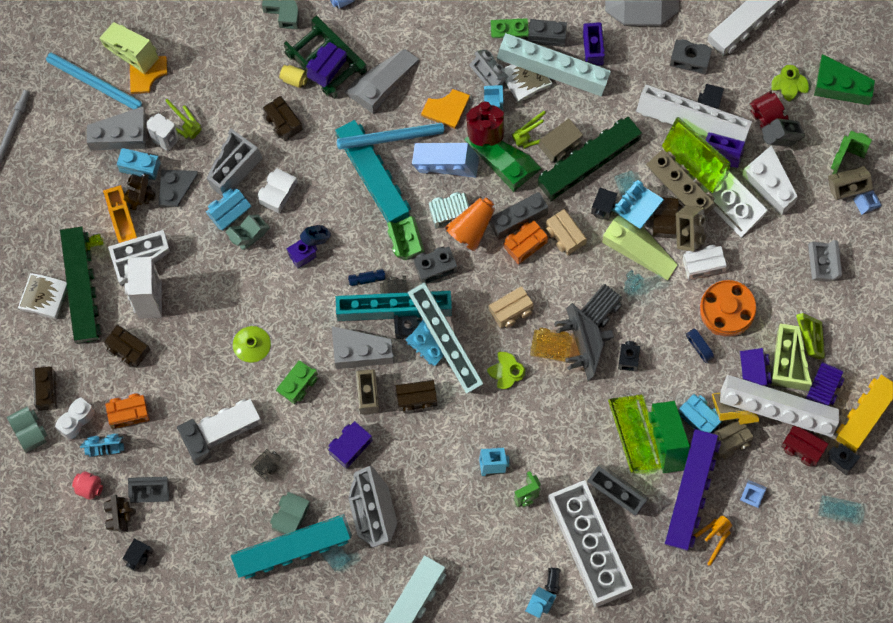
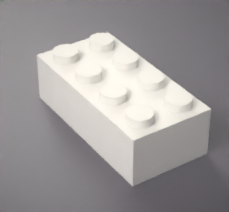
M152 257L128 258V265H125V276L128 277V283H125V294L128 295V301H130L134 313H137L139 319L162 318V282Z

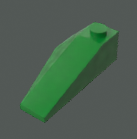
M468 137L464 139L513 192L542 169L530 155L502 140L492 146L490 144L478 146L472 143Z

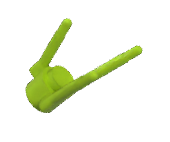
M166 99L165 102L185 122L182 126L184 130L176 128L177 133L181 134L185 139L188 137L194 139L201 132V125L195 120L185 105L183 109L190 120L173 103Z
M542 111L523 127L512 133V137L518 147L523 146L525 149L539 144L540 139L528 142L531 139L528 132L544 122L543 119H539L546 114L545 111Z

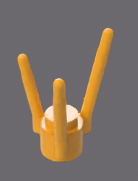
M724 516L714 519L710 524L693 534L697 538L712 528L713 531L705 538L706 542L715 534L718 536L723 535L707 563L708 566H711L726 538L731 534L729 530L733 525Z

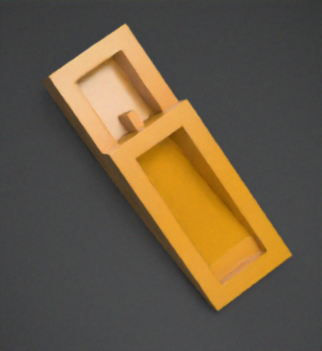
M122 185L103 190L118 242L122 243L137 238L128 204L123 200L125 194Z

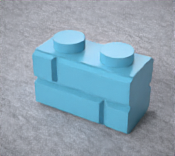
M125 148L121 149L117 161L119 172L138 176L146 173L150 175L149 179L156 180L161 164L158 156Z
M229 188L222 194V199L219 201L214 200L208 205L209 209L206 211V214L220 230H224L252 207L240 190L236 188L233 190Z
M693 394L679 408V415L693 429L713 434L723 421L719 420L716 409L712 410L707 405L708 402L704 397Z

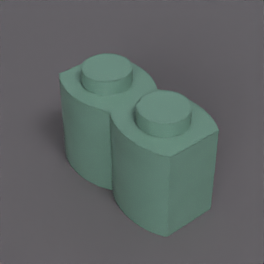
M27 406L7 417L25 453L47 443L44 437L48 435L43 426L38 427L36 421L39 418L34 409L30 411Z
M290 492L286 496L283 495L279 502L281 508L278 514H273L270 521L272 530L283 535L299 530L310 507V501Z

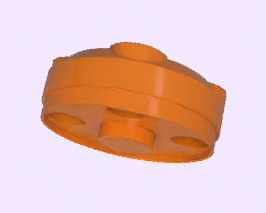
M732 280L719 281L710 286L702 297L700 303L701 319L705 326L715 335L728 337L739 335L745 332L754 321L756 315L755 298L752 292L742 283ZM739 290L741 295L736 296L732 291ZM712 297L716 302L709 303L706 298ZM746 314L750 319L743 320L740 316ZM721 322L724 324V327L718 328L714 323Z

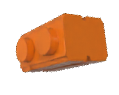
M532 221L530 224L526 222L520 227V231L514 235L512 233L505 239L504 249L519 265L548 243V236L535 221Z
M135 393L129 395L127 399L113 398L109 401L110 403H105L111 429L150 421L144 395Z

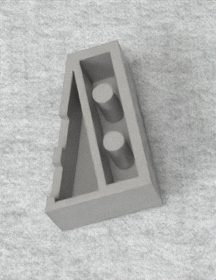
M144 107L87 125V145L89 149H146V112Z

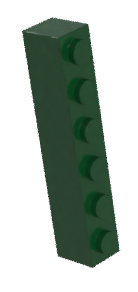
M629 116L625 119H619L609 130L604 129L599 134V137L594 140H588L583 148L571 152L564 161H558L554 168L542 172L538 178V186L550 201H553L641 140L642 132Z
M83 226L61 229L60 236L74 342L80 344L99 341V335H102L101 325L97 324L99 308L94 302V298H97L96 287H92V280L95 279L94 270L90 268L89 261H92L91 250L87 248V243H90L88 231L85 232Z

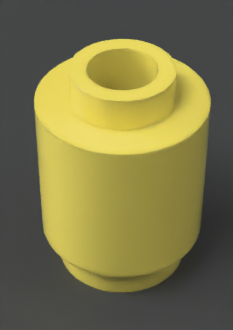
M284 65L279 75V78L284 83L301 88L302 85L305 86L308 81L307 72L292 65Z

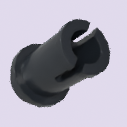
M548 568L547 585L544 587L546 591L552 594L558 593V590H560L559 578L561 569Z

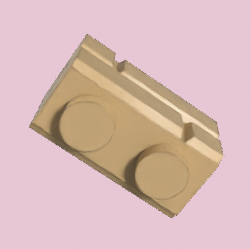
M565 209L546 221L547 228L545 230L550 238L554 237L556 239L558 249L562 253L565 252L567 256L586 244L587 238Z
M522 286L489 305V311L500 328L513 326L516 323L515 320L520 317L524 319L530 316L534 309L533 302Z

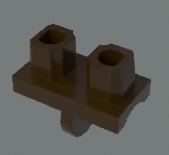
M146 173L142 176L132 174L128 178L127 185L135 189L134 191L128 189L123 200L131 204L130 209L136 211L138 205L143 203L149 204V200H155L156 193L152 191L151 186H147L150 175Z
M116 494L111 495V499L103 503L105 512L112 513L113 517L105 521L106 530L121 533L128 532V522H131V515L136 514V509L130 508L129 502H125L124 497H118Z

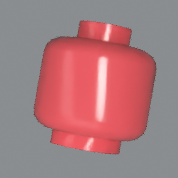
M84 471L75 476L72 488H74L76 495L92 500L95 496L101 494L103 485H101V478L99 476Z

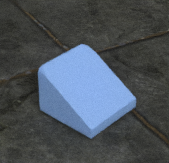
M874 191L858 194L853 198L861 215L881 207Z
M748 480L740 501L759 508L767 487Z

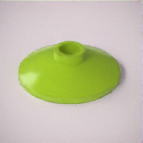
M248 326L241 329L233 339L234 353L244 362H258L265 358L270 351L271 340L265 330L257 326ZM254 340L255 342L253 345H249L248 341Z

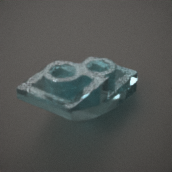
M337 544L330 546V550L321 553L335 572L351 560L342 547H338Z

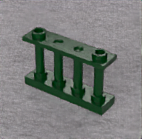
M316 15L311 19L312 30L293 47L287 41L284 42V53L290 60L294 59L308 71L306 68L308 62L311 59L315 60L321 46L325 47L328 42H331L337 48L344 50L347 53L346 61L349 63V67L330 84L328 83L326 87L322 86L321 88L326 96L329 97L331 95L335 99L337 98L335 88L353 73L359 72L361 75L366 73L367 65ZM321 35L325 39L324 43L304 59L298 51L316 36L319 37Z

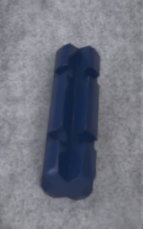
M384 269L376 270V272L358 273L359 275L357 276L356 274L348 276L350 286L358 285L357 283L366 284L375 282V280L382 281L386 279Z

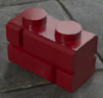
M793 425L781 447L784 448L783 451L790 456L796 455L801 458L803 464L816 466L829 443L807 430Z

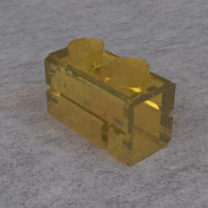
M547 328L535 329L530 356L565 362V359L570 356L573 336H569L568 332L552 333Z

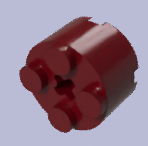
M772 90L749 103L753 118L755 120L759 119L761 123L759 125L761 130L777 118L789 120L788 115H783L785 108L778 96L772 93Z
M484 101L470 109L466 114L468 138L475 145L483 146V144H490L492 146L504 138V112L497 106Z

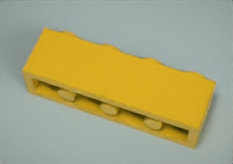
M882 374L878 379L874 378L868 386L870 388L868 394L863 393L857 401L860 404L856 410L852 408L846 417L849 419L846 425L842 423L836 431L838 434L836 440L854 453L857 452L893 400V382Z

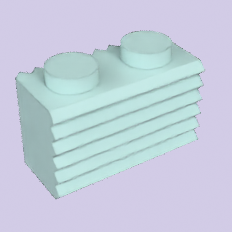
M456 192L448 198L438 197L429 203L435 229L447 226V224L469 207L465 193Z

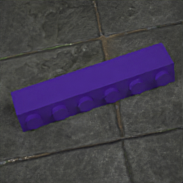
M696 429L694 431L665 540L666 546L688 552L690 547H694L696 536H693L694 529L699 528L701 517H698L699 510L704 509L706 498H703L704 491L709 490L711 479L708 478L709 472L714 471L716 460L713 459L714 453L719 452L721 441L718 440L719 437L716 434Z

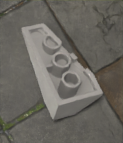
M403 49L356 78L344 93L374 114L419 59L406 49Z

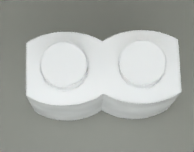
M276 168L274 172H270L268 175V184L265 188L262 187L260 189L258 198L259 204L280 213L297 184V178Z
M78 398L71 404L68 412L57 420L55 427L66 439L72 440L79 434L82 426L92 419L95 411L84 399Z

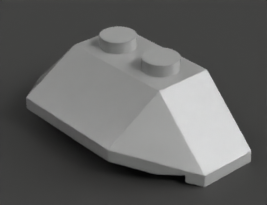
M605 0V11L624 26H661L679 12V0Z
M368 466L354 472V480L348 499L357 535L372 547H378L391 541L397 526V519L388 485L372 466Z

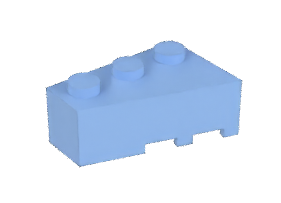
M415 143L412 165L418 172L477 177L479 156L468 143Z

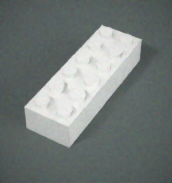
M581 481L549 494V504L594 607H599L632 593V585L586 481Z

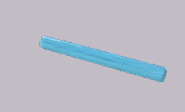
M51 52L46 57L47 62L133 110L142 106L140 100Z
M443 123L338 138L336 143L338 149L341 150L443 134L445 129Z

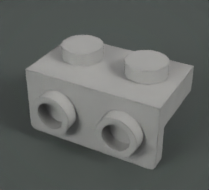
M486 49L475 52L476 58L469 66L486 86L502 85L509 76L505 73L504 68L495 61L492 53Z
M833 240L830 243L811 242L808 244L812 280L832 282L842 276V266L838 241Z

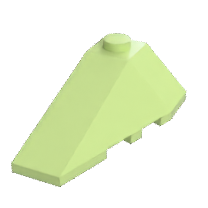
M620 215L612 221L603 235L602 243L666 280L670 278L677 267V263L644 227L639 229Z

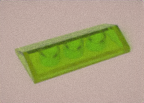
M676 117L662 144L663 149L666 152L670 151L676 157V161L680 165L682 164L710 192H715L728 177L730 162L680 117Z
M642 394L609 399V406L630 472L642 474L660 469L661 463L653 434V427L649 422L648 411ZM636 400H639V404H640V407H641V410H642V413H643V416H644V419H645V422H646V425H647V428H648V432H649V435H650V438H651V441H652V444H653V447H654V450H655V453H656V457H657V460H658V463H659V464H656V461H655V458H654V455H653V451H652V448H651V445H650V442H649V439H648V436H647V433H646V430H645V427H644V423H643V420H642V417H641V414H640V411H639V408H638V405H637Z

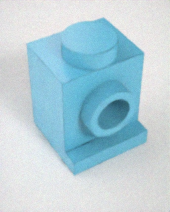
M504 448L481 449L479 457L481 476L505 473L506 467H509V456L505 455Z
M538 587L533 593L525 611L538 618L543 613L548 614L556 595Z

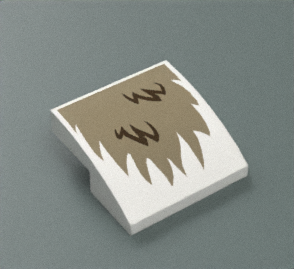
M512 64L504 68L505 73L509 76L505 83L518 102L534 96L536 92L547 89L552 85L548 77Z
M30 274L18 308L22 311L57 319L67 291V283L47 276Z

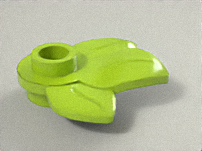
M786 65L782 68L781 73L773 78L771 89L773 91L781 90L783 97L790 102L797 95L798 91L808 93L809 85L807 79L799 74L796 66ZM787 71H792L793 76L789 77Z
M498 352L499 363L487 369L489 376L498 380L497 388L508 389L512 387L515 381H520L525 376V367L521 363L516 362L515 357L507 352ZM514 369H517L520 373L518 375H514L512 371Z

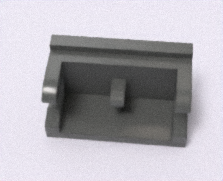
M168 477L128 478V498H130V503L169 502Z

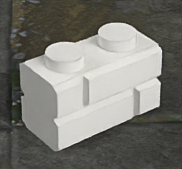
M159 113L148 120L147 128L151 140L166 151H170L179 140L175 124L168 119L166 120Z
M709 245L704 250L686 251V254L683 255V263L688 280L726 271V262L721 246Z

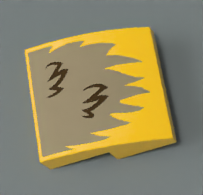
M721 393L712 394V401L720 421L738 419L740 425L759 422L757 414L720 403Z

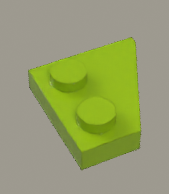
M804 313L796 314L808 356L815 359L825 358L822 321Z

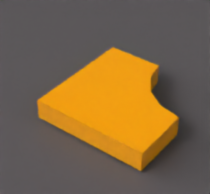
M158 56L159 59L146 74H143L130 64L131 94L150 93L154 81L161 76L168 75L167 56Z
M452 89L443 98H428L421 116L456 129L470 95Z

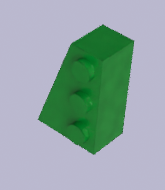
M822 54L814 96L870 105L875 80Z
M675 401L653 403L651 412L648 413V418L653 426V434L656 440L662 473L684 471L690 446Z

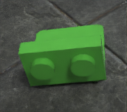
M850 131L849 136H844L831 166V169L834 170L833 174H837L846 152L865 158L872 139L866 134Z

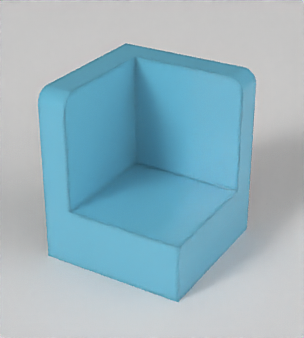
M503 85L484 86V101L497 106L502 111Z

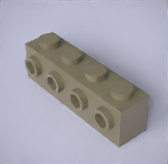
M662 149L646 164L648 169L684 206L703 208L704 216H706L716 206L713 202L715 198L709 191L704 192L700 188L702 184L695 177L691 179L687 175L689 171L682 164L679 166L675 162L676 157L670 151L666 153Z

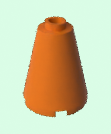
M487 197L484 199L479 198L445 227L446 231L458 242L467 243L466 247L475 251L495 211L494 203Z

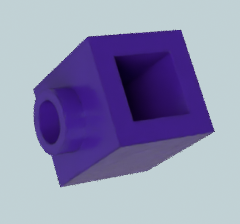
M302 240L286 248L289 257L297 269L317 257L316 251L318 249L316 245L308 246Z

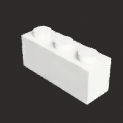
M244 399L237 402L236 406L230 409L224 408L213 417L203 418L200 421L201 423L197 425L210 449L262 423L251 399L247 401Z

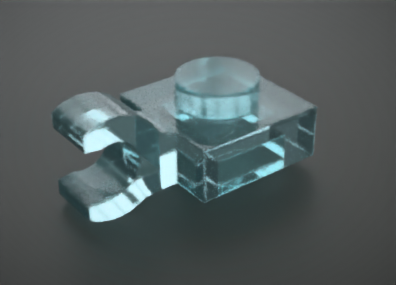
M630 270L625 275L627 280L624 283V292L628 296L634 293L643 284L644 280L639 273L635 276L633 270Z

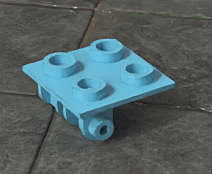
M637 180L633 182L631 188L626 191V194L622 196L618 204H615L612 211L641 229L664 199L644 187L643 183Z
M422 320L413 333L406 338L407 345L416 349V353L420 352V356H424L423 358L429 362V365L436 366L444 354L426 323Z
M109 434L103 439H99V436L87 437V440L81 444L80 448H84L85 455H89V457L98 456L99 448L100 454L103 455V445H105L107 455H109L108 445H110L111 454L121 453V451H124V443H120L123 436L118 437V434Z

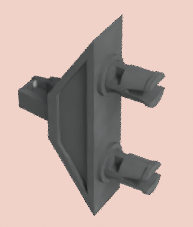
M571 303L566 308L569 319L555 321L554 326H563L556 331L557 333L573 331L580 355L567 357L565 363H573L567 367L568 370L583 366L587 380L595 375L605 341L614 338L612 330L602 332L601 328L599 329L591 319Z

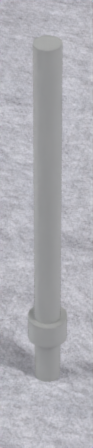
M23 90L19 102H16L15 112L0 145V165L19 119L27 108L26 103L30 96V92L27 90Z

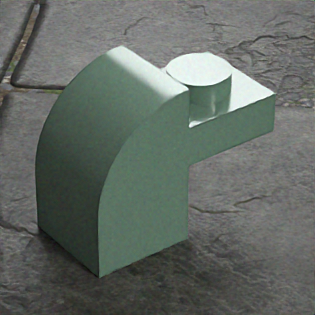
M294 0L262 1L263 13L279 14V28L298 30L299 12Z
M259 214L248 215L240 226L229 227L226 234L230 237L229 239L233 244L245 250L263 237L270 227Z

